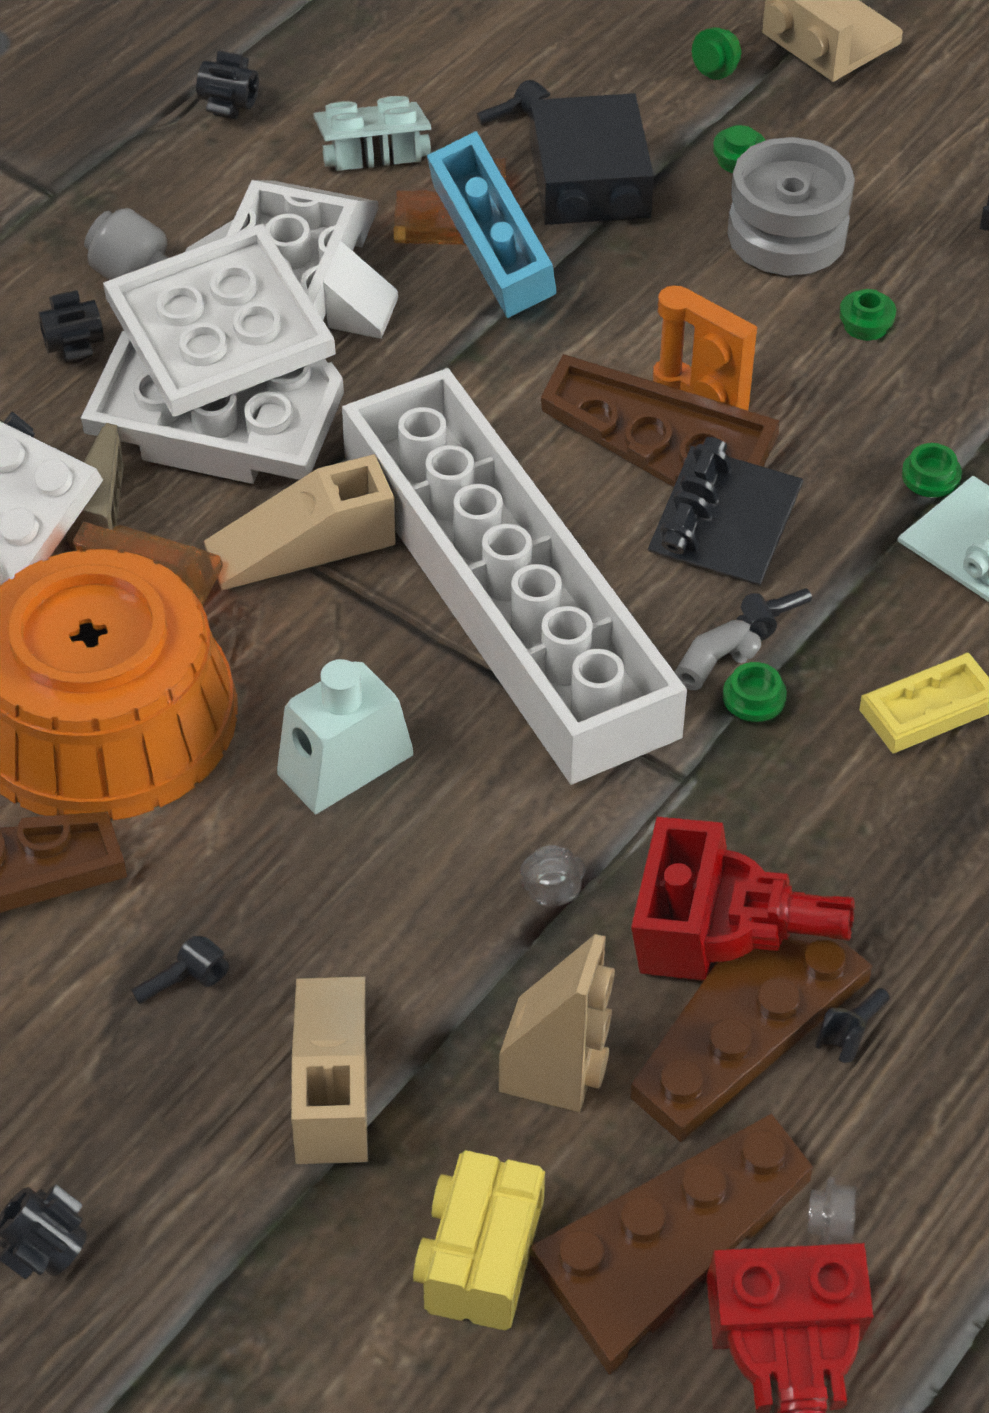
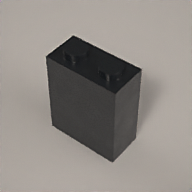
M636 93L530 100L529 142L545 225L651 218L654 173Z

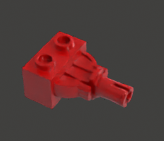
M657 816L631 925L640 974L705 980L708 976L711 962L734 960L750 953L754 949L778 951L783 939L788 940L790 933L850 941L851 927H853L854 897H831L793 892L792 886L789 884V874L765 872L758 863L748 856L727 850L724 824L722 822Z
M865 1243L714 1250L706 1276L713 1349L730 1350L737 1368L753 1385L756 1413H769L773 1405L771 1382L774 1386L775 1413H826L827 1400L829 1402V1410L844 1408L847 1405L844 1377L854 1363L859 1342L862 1341L874 1318Z

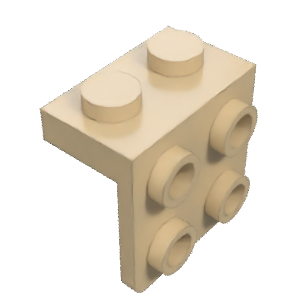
M765 0L762 33L832 82L896 47L902 41L903 31L900 27L859 0Z

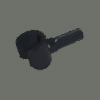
M526 80L516 89L514 98L478 112V121L480 125L521 111L530 116V100L545 99L551 93L538 82Z
M804 588L778 599L773 598L765 601L762 595L751 593L746 595L741 603L740 608L744 615L738 616L736 620L751 624L749 630L756 633L761 641L769 638L777 628V622L774 617L811 602L812 595L807 588Z
M193 936L182 945L176 962L169 965V968L131 989L137 1002L141 1004L173 984L182 982L189 975H192L203 986L210 987L227 974L229 963L223 958L224 951L210 939L203 936Z
M877 988L861 1004L850 1011L842 1008L828 1009L815 1047L820 1049L825 1044L837 1045L842 1048L839 1061L843 1063L852 1062L857 1054L868 1020L889 1001L888 992L882 988Z

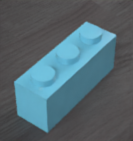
M477 131L428 154L427 159L433 186L506 317L509 318L557 294L553 265Z

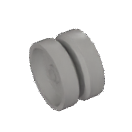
M796 137L776 138L751 146L737 159L733 172L731 189L733 202L728 222V236L732 249L744 262L764 272L787 276L811 274L830 266L843 254L847 240L850 219L849 210L855 182L850 163L837 150L814 140Z

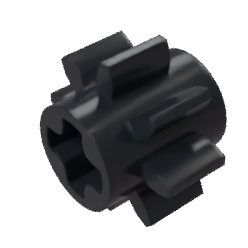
M218 50L216 62L205 60L201 64L196 80V94L198 99L208 101L206 112L237 119L239 108L249 110L253 107L259 89V75L256 70L247 69L249 58L242 57L240 54Z
M78 290L49 297L52 309L38 312L40 329L47 353L62 351L65 363L93 356L91 344L104 342L103 326L95 300L80 302Z
M56 1184L47 1193L42 1189L36 1193L29 1187L19 1191L0 1213V1237L2 1238L0 1246L4 1248L0 1254V1261L25 1280L33 1271L38 1275L46 1271L51 1276H56L63 1272L79 1254L87 1237L86 1230L79 1226L83 1219L77 1215L82 1204Z

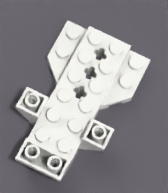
M252 180L234 219L187 247L185 251L187 252L263 223L322 320L325 314H327L328 328L382 339L398 299V290L353 252L354 246H363L376 216L378 201L279 181ZM122 331L82 414L81 421L84 433L98 436L102 426H105L106 423L117 425L120 441L139 445L142 460L251 484L254 483L259 471L300 480L312 472L344 394L343 378L332 362L328 363L326 359H322L173 417L125 331Z

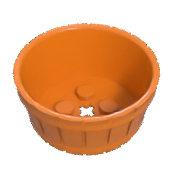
M88 549L86 552L78 550L48 557V560L44 562L40 560L14 574L12 580L9 578L0 586V794L14 804L16 802L20 803L22 808L43 816L108 811L110 819L113 818L114 821L153 811L154 807L159 806L161 808L179 799L195 788V783H201L214 770L224 756L223 750L227 751L234 736L237 723L235 715H238V698L229 663L222 648L210 631L203 606L193 591L182 582L181 578L160 563L156 565L153 560L138 554L125 551L124 553H119L118 550ZM84 623H92L95 630L106 628L108 634L98 637L99 645L86 648L83 641L72 642L70 637L79 634L80 625Z

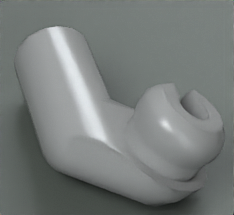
M731 620L698 635L674 671L686 689H700L716 662L728 653L739 663H745L747 659H752L761 647V639L756 633L749 630L751 624L740 620Z

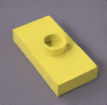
M968 652L862 695L859 710L892 754L988 715L989 677Z

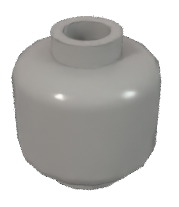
M129 208L119 209L114 213L110 211L102 213L90 227L84 241V247L88 249V264L108 280L169 258L165 255L167 248L166 234Z

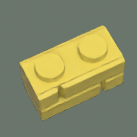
M465 1150L459 1154L454 1175H440L432 1204V1218L441 1219L435 1240L422 1238L413 1273V1281L424 1284V1309L429 1314L463 1321L466 1318L470 1319L473 1324L504 1331L511 1328L530 1257V1246L533 1245L544 1202L545 1171L540 1166L513 1160L500 1162L497 1157Z

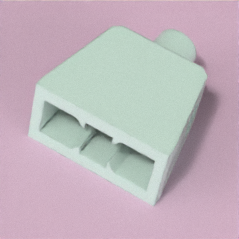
M338 659L327 663L321 670V681L291 698L284 708L277 773L315 815L413 756V747L400 701L363 662Z

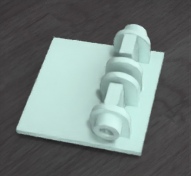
M406 96L380 98L377 100L378 106L357 108V103L335 102L326 105L325 112L314 113V119L324 140H332V145H323L325 167L335 166L336 171L363 168L360 141L362 137L364 139L367 167H374L372 136H379L383 166H389V134H391L394 164L421 162V156L431 154L429 135H420L419 131L431 130V124L417 102H409V98Z
M972 476L898 537V542L989 602V485Z

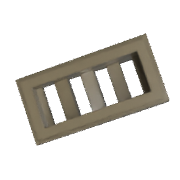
M106 423L105 426H102L84 463L97 469L103 481L66 533L67 542L71 548L85 551L88 549L113 550L115 545L123 460L117 425Z

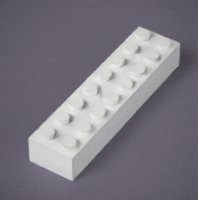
M449 368L342 406L344 456L346 460L376 455L394 496L395 531L570 785L683 738L686 687Z

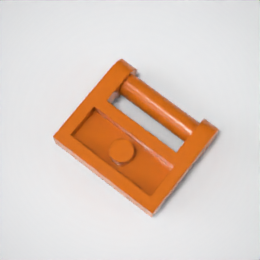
M673 285L662 289L658 297L657 311L659 316L663 318L660 361L654 365L653 382L749 410L757 326L685 287ZM685 321L695 326L691 366L682 362Z

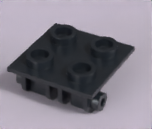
M707 437L703 444L696 445V447L691 446L650 542L648 551L761 586L804 480L796 476L728 457L725 454L728 448L725 442L714 437Z

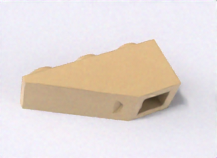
M375 454L314 470L204 540V547L221 591L395 545L394 496Z
M594 934L519 996L499 1054V1092L580 1112L588 1086L600 1088L609 1056V1048L604 1047L610 1027L612 1009L606 1007L615 974L614 968L604 966L605 936Z
M365 977L296 979L291 1111L296 1164L368 1162Z

